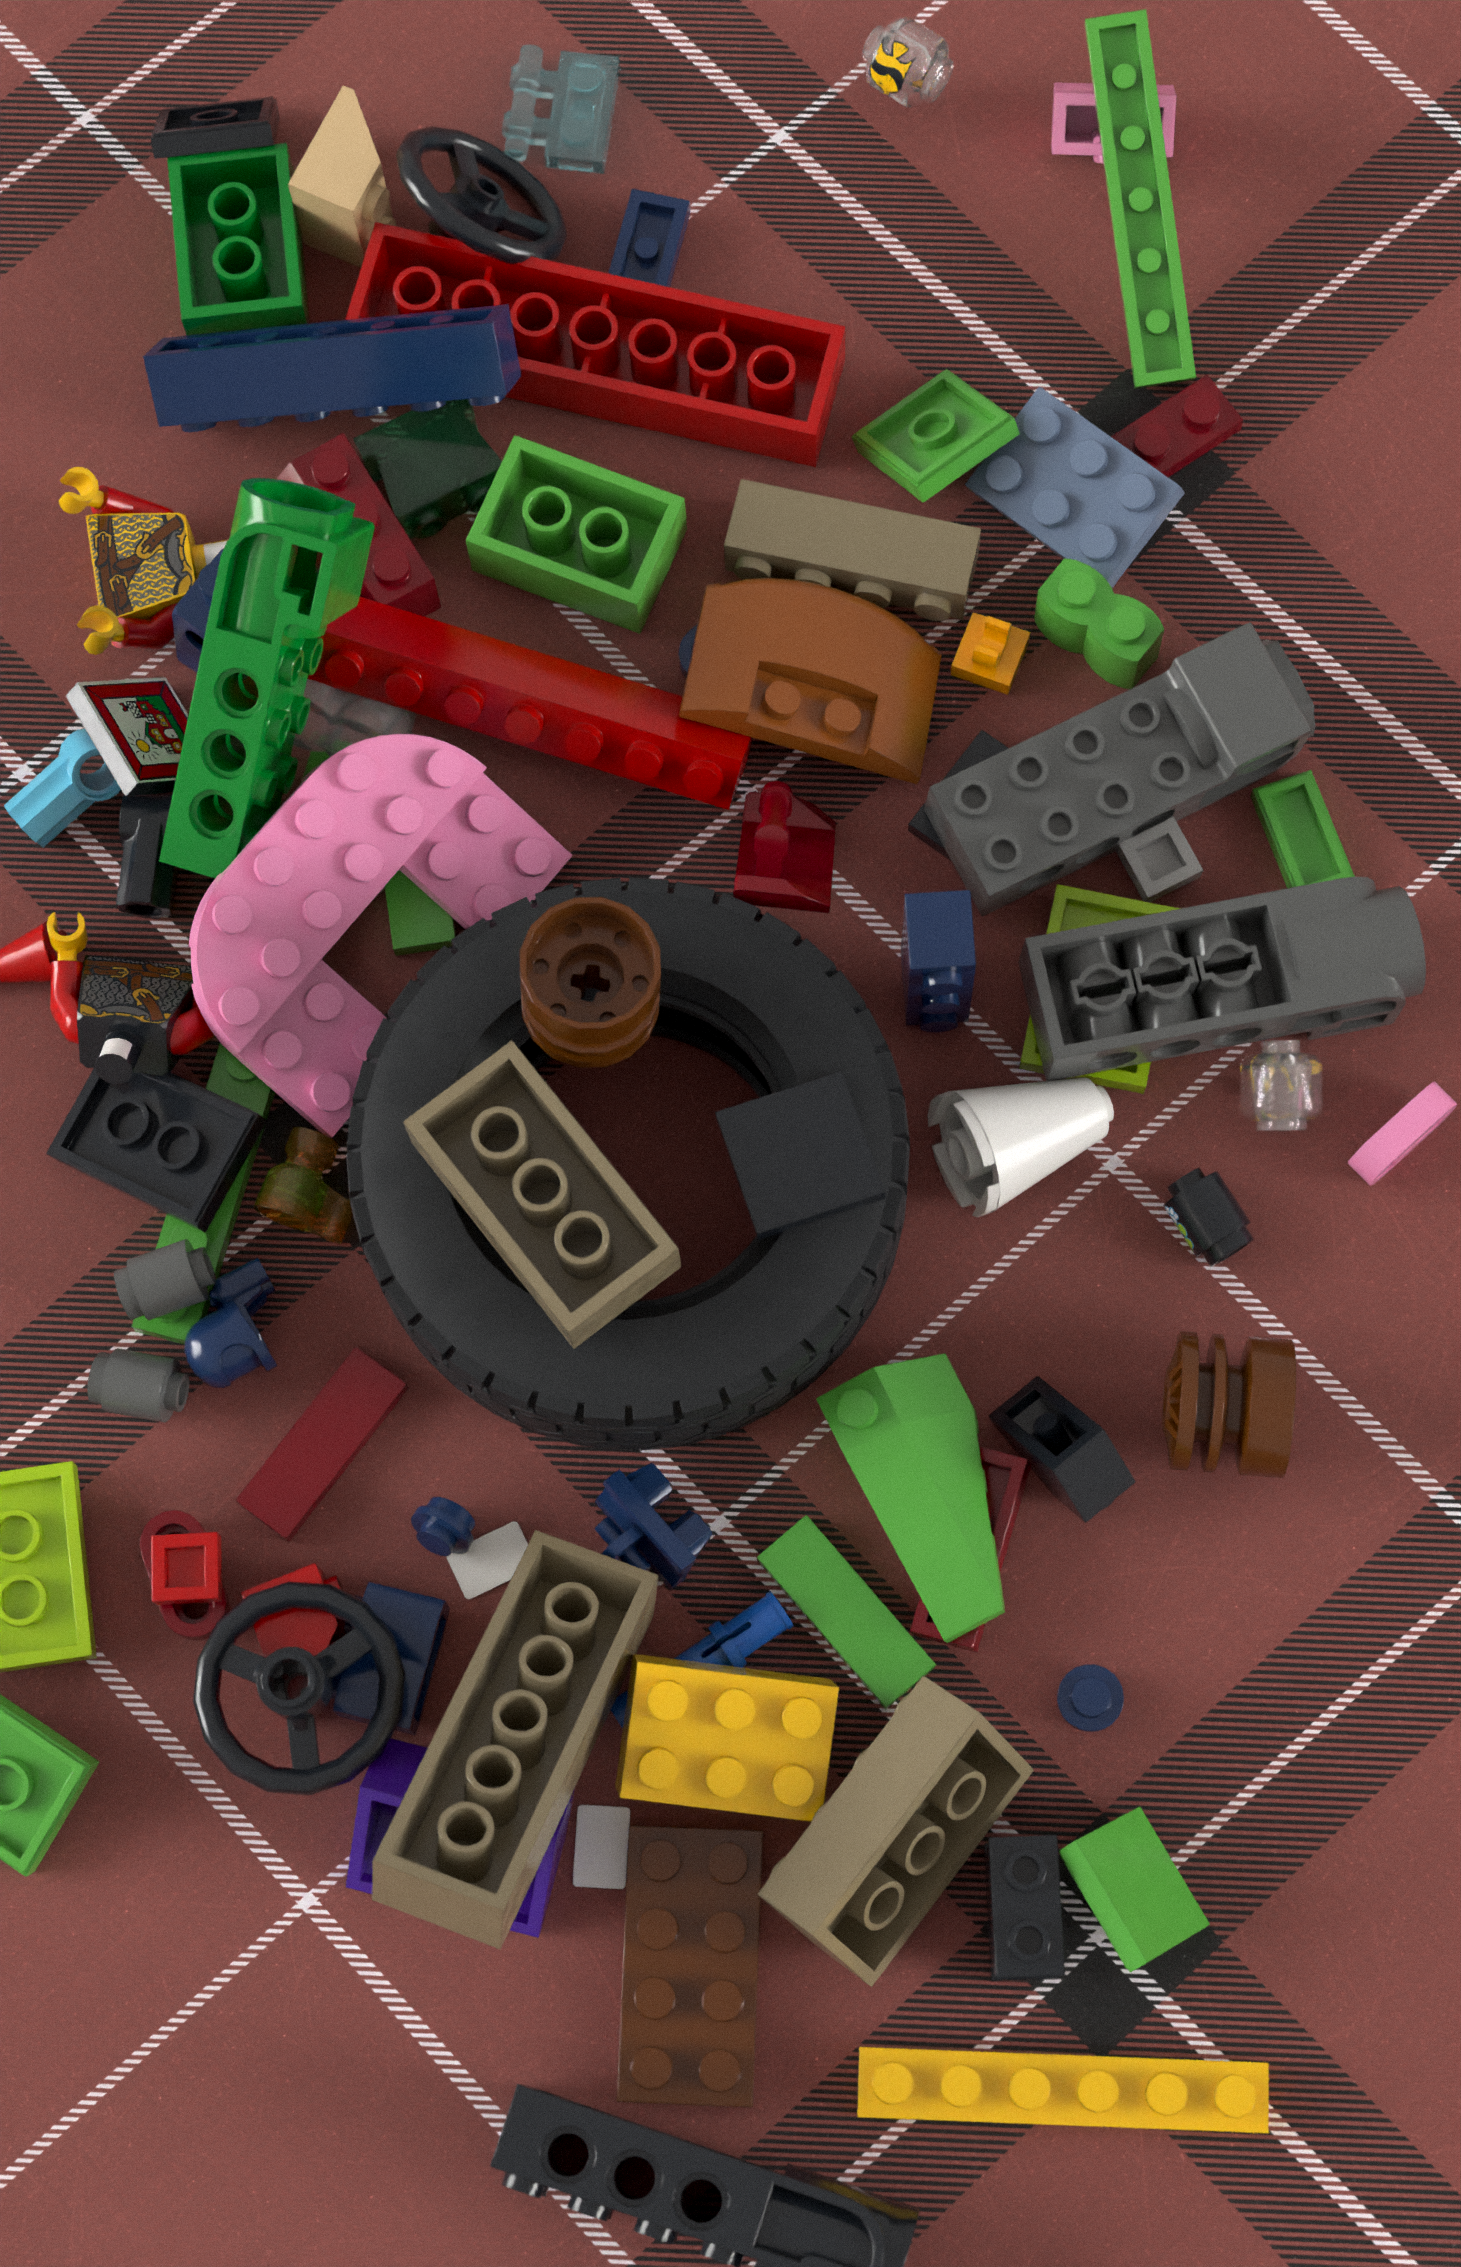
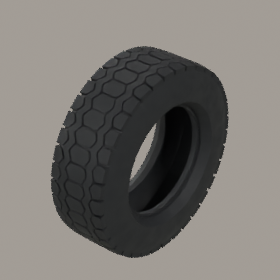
M630 877L629 883L622 884L621 878L581 882L582 888L574 889L572 883L535 894L536 900L529 902L528 898L525 897L491 913L492 920L486 922L482 918L451 940L453 946L447 948L444 945L417 971L418 979L415 981L410 979L388 1010L389 1017L387 1019L383 1018L366 1052L367 1060L362 1063L353 1095L346 1159L350 1204L362 1249L395 1317L422 1355L453 1386L462 1391L466 1396L493 1414L536 1434L584 1447L592 1446L593 1448L629 1451H633V1449H641L642 1451L680 1447V1445L687 1443L690 1445L722 1436L732 1430L736 1431L769 1415L771 1411L779 1409L807 1389L841 1356L871 1315L894 1265L905 1221L910 1156V1137L905 1097L892 1054L869 1008L865 1007L864 1000L841 970L837 971L835 964L807 938L801 939L798 931L768 912L765 915L760 914V909L754 905L725 893L722 896H716L715 890L677 881L676 886H669L668 880ZM575 897H604L629 906L649 924L660 947L661 983L659 991V1016L650 1036L684 1042L711 1054L731 1067L750 1085L759 1098L842 1071L883 1184L885 1199L812 1221L758 1240L755 1236L750 1245L730 1265L709 1280L681 1293L655 1300L636 1301L573 1349L411 1143L403 1121L510 1041L514 1042L536 1071L553 1060L550 1055L533 1041L522 1018L520 949L530 926L550 907ZM587 988L586 994L581 1000L594 1002V997L599 990Z

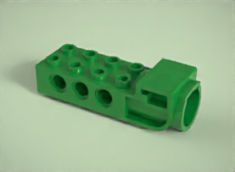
M252 478L242 481L230 538L227 540L220 557L159 862L216 878L218 874L224 872L280 808L283 793L287 794L290 791L298 767V759L292 757L291 753L295 734L300 735L310 712V699L303 696L308 674L313 675L321 659L323 639L320 636H324L329 623L355 608L359 602L375 526L373 522L353 517L355 503L324 490L290 481L269 478Z

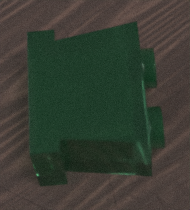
M468 399L446 401L447 403L444 406L429 411L411 410L353 438L357 455L374 483L382 480L390 508L409 539L431 537L440 532L447 525L448 521L469 511L479 512L502 463V460L478 432L474 409L472 405H469Z

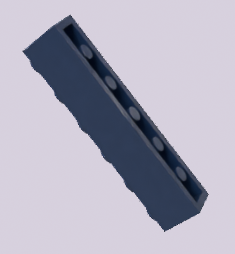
M508 304L162 338L143 356L159 427L181 425L184 432L207 430L216 426L219 421L237 420L238 425L241 427L260 426L271 422L274 416L294 415L295 420L298 422H310L329 416L331 411L351 409L354 416L366 417L388 410V406L410 404L412 411H429L444 406L447 403L446 401L468 399L469 405L486 406L502 401L521 377Z

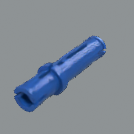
M769 1591L765 1594V1597L722 1625L718 1620L708 1627L711 1632L709 1635L673 1659L743 1668L748 1664L744 1659L785 1630H790L794 1625L776 1597ZM628 1690L616 1697L611 1708V1712L622 1728Z

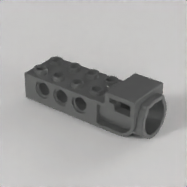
M1249 622L1175 658L1171 667L1163 674L930 786L924 811L967 890H970L971 898L983 917L1115 852L1119 843L1172 817L1178 821L1277 771L1295 758L1302 750L1307 739L1314 736V704L1296 668L1285 654L1280 643L1277 640L1271 641L1268 639L1261 641L1252 623Z
M1368 877L1334 879L1025 938L1018 961L1046 1081L1070 1078L1306 1032L1308 1040L1390 1025L1394 1023L1405 1006V998L1422 994L1426 978L1425 951L1420 924L1407 892L1400 886L1376 890L1374 880Z

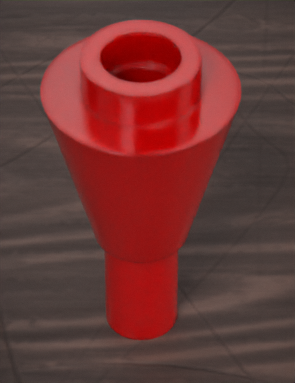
M47 921L0 949V982H51V962L58 961V953L51 946ZM64 930L58 931V934L68 936Z

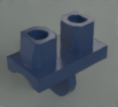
M650 1463L630 1473L628 1476H625L619 1469L604 1481L605 1489L595 1501L597 1506L607 1516L594 1528L608 1545L601 1554L646 1571L651 1567L671 1591L685 1580L696 1557L710 1540L712 1531L699 1515L690 1509L669 1526L659 1516L654 1508L669 1498L672 1488L667 1478L655 1464Z

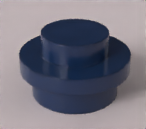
M433 1497L426 1506L418 1507L411 1517L412 1526L417 1532V1540L424 1548L440 1556H449L451 1553L464 1554L473 1543L471 1532L475 1527L474 1518L466 1509L449 1499Z
M1094 1664L1081 1665L1069 1671L1062 1679L1057 1691V1705L1064 1720L1072 1727L1085 1732L1101 1731L1112 1725L1119 1717L1124 1704L1123 1689L1117 1677L1108 1669Z

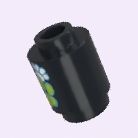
M1199 1167L1167 1187L1173 1198L1163 1205L1195 1256L1203 1255L1210 1267L1219 1264L1254 1241V1238L1246 1228L1251 1223L1218 1171L1205 1176Z

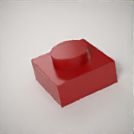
M218 1532L151 1535L152 1602L156 1605L222 1602L221 1535Z

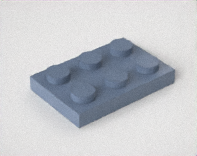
M1039 386L1015 418L1020 434L985 458L965 483V486L1061 558L1077 560L1094 568L1113 588L1185 492L1174 481Z

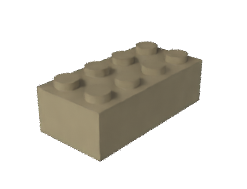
M510 1041L403 1121L411 1143L573 1349L681 1268L678 1247L513 1041Z
M923 1676L911 1693L899 1702L894 1715L870 1747L858 1756L853 1769L829 1801L817 1810L810 1826L788 1855L775 1865L769 1880L758 1895L818 1948L872 1987L1034 1769L980 1712Z

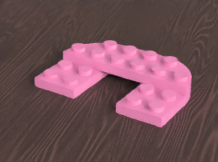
M391 734L365 739L335 753L313 768L224 872L218 874L198 906L190 931L188 948H191V969L194 983L191 984L198 1008L208 1027L219 1042L234 1057L327 1138H332L349 1119L351 1106H353V1095L362 1063L367 1060L366 1052L383 1018H387L330 968L322 958L389 880L400 870L466 930L482 918L486 922L492 920L491 913L525 897L528 898L529 902L535 900V894L542 892L572 857V854L483 773L487 768L462 749L431 737L414 734Z

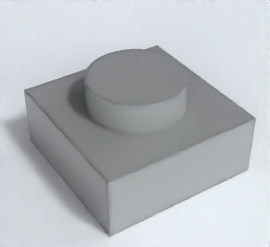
M1174 817L1119 843L1116 848L1118 857L1142 900L1145 902H1152L1200 878L1203 873V868Z

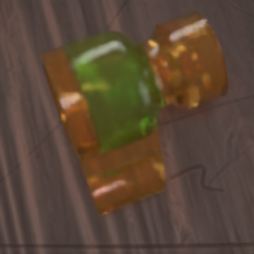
M293 1127L285 1146V1152L288 1156L287 1160L283 1164L275 1165L268 1170L255 1201L254 1209L262 1216L278 1224L299 1231L311 1232L327 1241L341 1244L353 1216L351 1204L347 1198L338 1194L321 1179L323 1171L332 1167L340 1145L335 1140L317 1131L304 1127Z

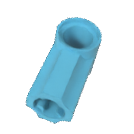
M85 729L76 730L68 735L61 744L59 756L4 805L6 811L21 829L43 848L95 801L108 800L117 795L121 790L105 762L94 773H79L85 760L92 756L100 755Z

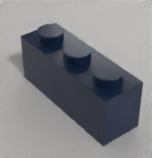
M970 890L905 894L901 967L906 1026L920 1025V1030L925 1032H946L957 1028L960 1022L969 1021L976 969Z

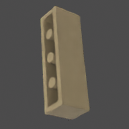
M741 479L724 543L725 570L734 572L741 579L777 578L812 582L851 593L882 608H886L890 604L914 609L917 615L929 620L943 621L949 617L963 620L979 554L981 528Z

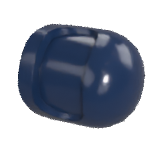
M258 1257L216 1279V1283L213 1284L212 1290L209 1292L211 1298L209 1302L217 1310L193 1324L185 1337L184 1352L189 1366L201 1381L214 1388L228 1387L231 1385V1382L260 1366L264 1367L267 1372L277 1367L275 1360L269 1353L268 1347L251 1319L267 1302V1296L276 1291Z

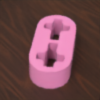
M1435 1081L1432 1082L1366 1141L1350 1158L1348 1164L1369 1186L1374 1185L1436 1129L1456 1108L1457 1103Z

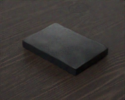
M94 1068L46 1154L68 1167L206 1233L267 1120L259 1113L173 1073L162 1076L133 1073L127 1082L111 1084L102 1080Z

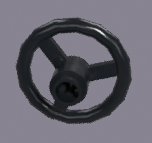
M429 126L406 134L396 153L399 174L402 183L418 207L431 218L428 225L429 234L459 240L474 251L509 264L521 263L531 256L550 261L559 256L567 238L562 212L545 186L520 162L491 143L460 130ZM430 151L448 153L455 179L448 193L438 192L424 173L421 162L423 153ZM477 164L495 174L527 201L538 219L508 208L507 202L503 198L504 193L501 187L489 177L479 174ZM506 230L532 240V242L510 239L497 232Z
M289 1581L248 1595L216 1623L197 1659L193 1704L204 1742L231 1774L267 1793L310 1796L351 1782L383 1754L402 1717L406 1673L394 1634L368 1603L331 1584ZM290 1608L324 1610L351 1624L354 1628L316 1656L301 1648L286 1647L274 1651L265 1658L234 1645L237 1639L261 1618ZM372 1652L379 1675L376 1710L363 1736L337 1759L321 1764L315 1717L327 1707L331 1699L333 1690L332 1679ZM222 1670L257 1684V1691L262 1702L270 1710L287 1719L292 1767L274 1766L249 1753L229 1730L219 1698ZM297 1676L308 1677L307 1687L301 1689L299 1697L291 1699L288 1694L290 1681Z

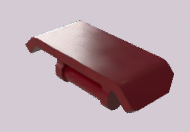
M771 781L764 785L761 792H749L745 797L733 897L754 906L829 914L836 822L813 803L793 796L791 788L784 782Z

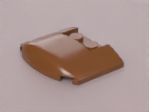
M777 578L743 579L723 585L716 583L708 585L704 592L679 717L917 785L921 778L942 654L932 644L930 646L913 627L877 604L836 588L812 582Z

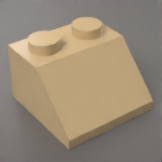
M343 85L289 181L288 186L304 244L361 268L375 222L396 226V220L393 219L389 202L390 193L386 189L381 162L353 89Z

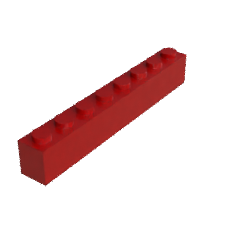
M359 597L358 605L327 625L324 636H320L323 639V651L315 673L313 675L308 674L307 677L308 680L727 810L731 806L745 770L753 740L749 736L679 717L683 696L363 597Z

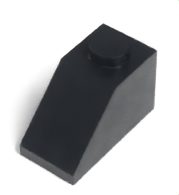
M1039 1376L1035 1377L988 1415L994 1426L1020 1457L1029 1460L1032 1465L1031 1470L1051 1494L1085 1523L1101 1510L1111 1505L1119 1495L1136 1482L1105 1430Z

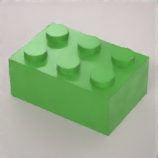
M514 435L465 540L472 571L641 634L687 531L685 498Z

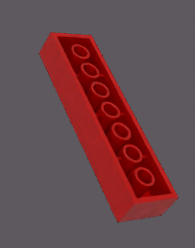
M375 222L345 320L508 304L521 377L505 397L816 467L845 362L846 326L532 256L521 263H504L474 251L459 240Z

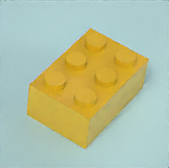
M633 1654L615 1783L617 1793L620 1798L812 1822L815 1813L824 1804L839 1687L828 1678Z

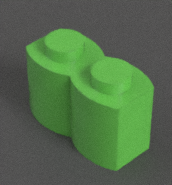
M1064 558L1038 590L1034 620L1039 630L1056 646L1072 653L1083 654L1091 669L1105 681L1121 688L1132 689L1158 658L1164 633V627L1159 618L1140 601L1126 595L1114 594L1108 581L1091 566L1077 560Z

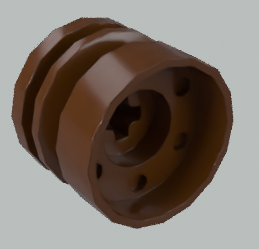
M575 897L550 907L530 926L520 949L522 1018L533 1041L553 1059L578 1068L607 1067L629 1058L650 1038L659 1016V991L661 983L660 947L649 924L629 906L604 897ZM587 988L599 990L594 997V1002L581 1000V998H584Z
M1179 1332L1174 1354L1169 1366L1166 1368L1162 1401V1431L1164 1432L1168 1447L1170 1469L1187 1471L1190 1465L1193 1442L1195 1441L1200 1442L1203 1472L1213 1473L1220 1459L1222 1445L1234 1444L1235 1461L1240 1475L1283 1478L1285 1476L1290 1458L1296 1400L1295 1345L1292 1340L1249 1336L1242 1351L1240 1365H1228L1227 1346L1223 1334H1212L1206 1363L1199 1362L1197 1333Z

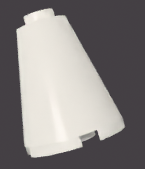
M1081 1077L948 1091L937 1095L930 1101L928 1127L938 1123L940 1125L943 1142L932 1145L944 1182L956 1202L962 1208L970 1205L976 1207L972 1216L978 1218L994 1212L1106 1137L1109 1131V1122L1114 1118V1110L1107 1091L1100 1085L1095 1086L1090 1079Z

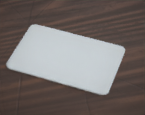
M513 1521L473 1540L466 1553H451L449 1556H446L465 1598L472 1599L511 1580L528 1543L519 1524Z
M580 1805L578 1807L573 1867L574 1886L623 1889L626 1886L630 1826L629 1808Z

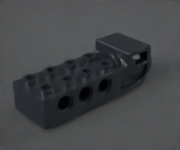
M517 2084L490 2167L505 2172L501 2184L505 2187L537 2198H541V2196L546 2197L549 2187L571 2195L567 2207L571 2210L603 2221L611 2220L614 2210L637 2218L633 2231L669 2244L676 2242L679 2233L704 2241L700 2251L701 2255L735 2267H740L744 2255L757 2259L755 2267H904L920 2208L790 2163L787 2164L783 2174L521 2084ZM570 2134H575L582 2138L587 2144L589 2151L588 2163L584 2170L577 2175L568 2174L563 2171L556 2159L558 2144L564 2137ZM635 2156L647 2160L654 2168L656 2176L655 2185L651 2192L642 2198L634 2197L627 2193L620 2180L623 2165L631 2157ZM695 2180H708L720 2190L722 2206L716 2217L708 2220L698 2219L691 2215L686 2208L685 2192Z

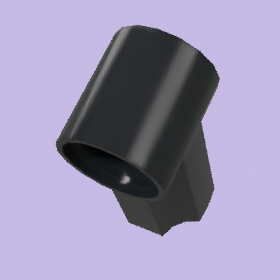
M147 794L123 796L119 818V835L124 849L116 906L120 912L148 919L172 916L179 867L159 862L172 795Z

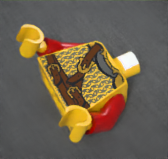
M83 467L69 469L60 479V482L64 485L75 487L80 495L66 492L59 499L60 507L68 514H77L86 506H90L93 513L92 515H86L98 605L89 607L82 615L77 626L80 629L92 628L97 632H93L88 636L84 643L85 649L90 654L97 655L103 653L110 643L116 648L160 650L175 638L172 612L176 604L198 579L201 570L210 564L220 550L225 547L227 540L195 545L194 536L186 515L175 513L171 508L106 485L98 486L95 475Z

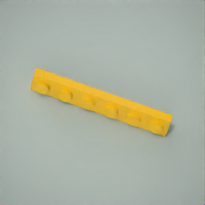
M859 2047L857 2117L1269 2133V2063Z

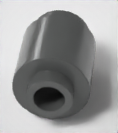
M188 1239L127 1259V1267L114 1271V1281L120 1301L131 1320L141 1316H145L147 1320H152L209 1299L207 1286L216 1283L215 1272L207 1251L204 1247L194 1249Z
M116 1348L112 1353L99 1352L96 1355L88 1378V1399L91 1403L101 1404L105 1412L166 1423L174 1411L181 1412L186 1404L189 1392V1376L181 1373V1364L178 1359Z

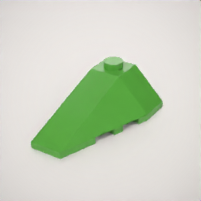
M944 1353L876 1366L817 1397L816 1400L846 1460L943 1640L949 1643L1005 1613L995 1538L991 1532L986 1492H988L986 1476L982 1468L977 1435L979 1433L977 1414L947 1355Z

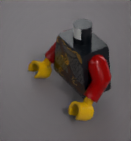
M53 912L48 917L47 930L52 948L58 953V961L51 962V1013L67 1041L79 1044L80 1063L86 1068H95L97 1075L102 1080L111 1084H123L132 1077L133 1073L160 1076L171 1073L183 1054H188L215 1036L205 1022L196 1003L191 984H194L191 966L85 955L83 963L77 961V954L86 947L88 941L84 917L78 912V929L75 933L68 936L58 934L56 912Z

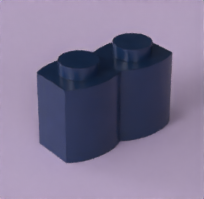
M368 1582L364 1596L354 1595V1597L368 1603L394 1634L406 1673L402 1717L395 1731L415 1736L425 1707L433 1669L442 1645L450 1607L445 1600ZM345 1622L344 1633L347 1634L354 1628L351 1624ZM372 1652L332 1679L333 1690L331 1699H335L333 1711L339 1717L369 1724L376 1710L379 1675Z

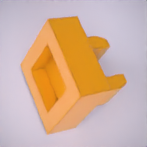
M973 612L951 665L950 675L1008 695L1029 644L1031 632L1014 627L1011 623L989 615L986 617Z

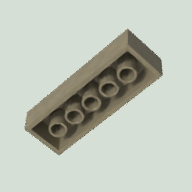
M534 1531L373 1859L372 1900L501 1950L631 1667L633 1654H637L653 1619L659 1575L543 1532Z

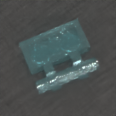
M523 45L520 50L519 63L513 65L511 70L509 87L514 91L511 110L504 114L501 133L506 138L504 152L518 162L527 159L529 145L546 146L544 153L546 168L604 174L620 74L619 57L561 51L558 72L548 71L541 67L544 54L543 49L536 45ZM536 98L553 99L550 119L539 118L534 115Z

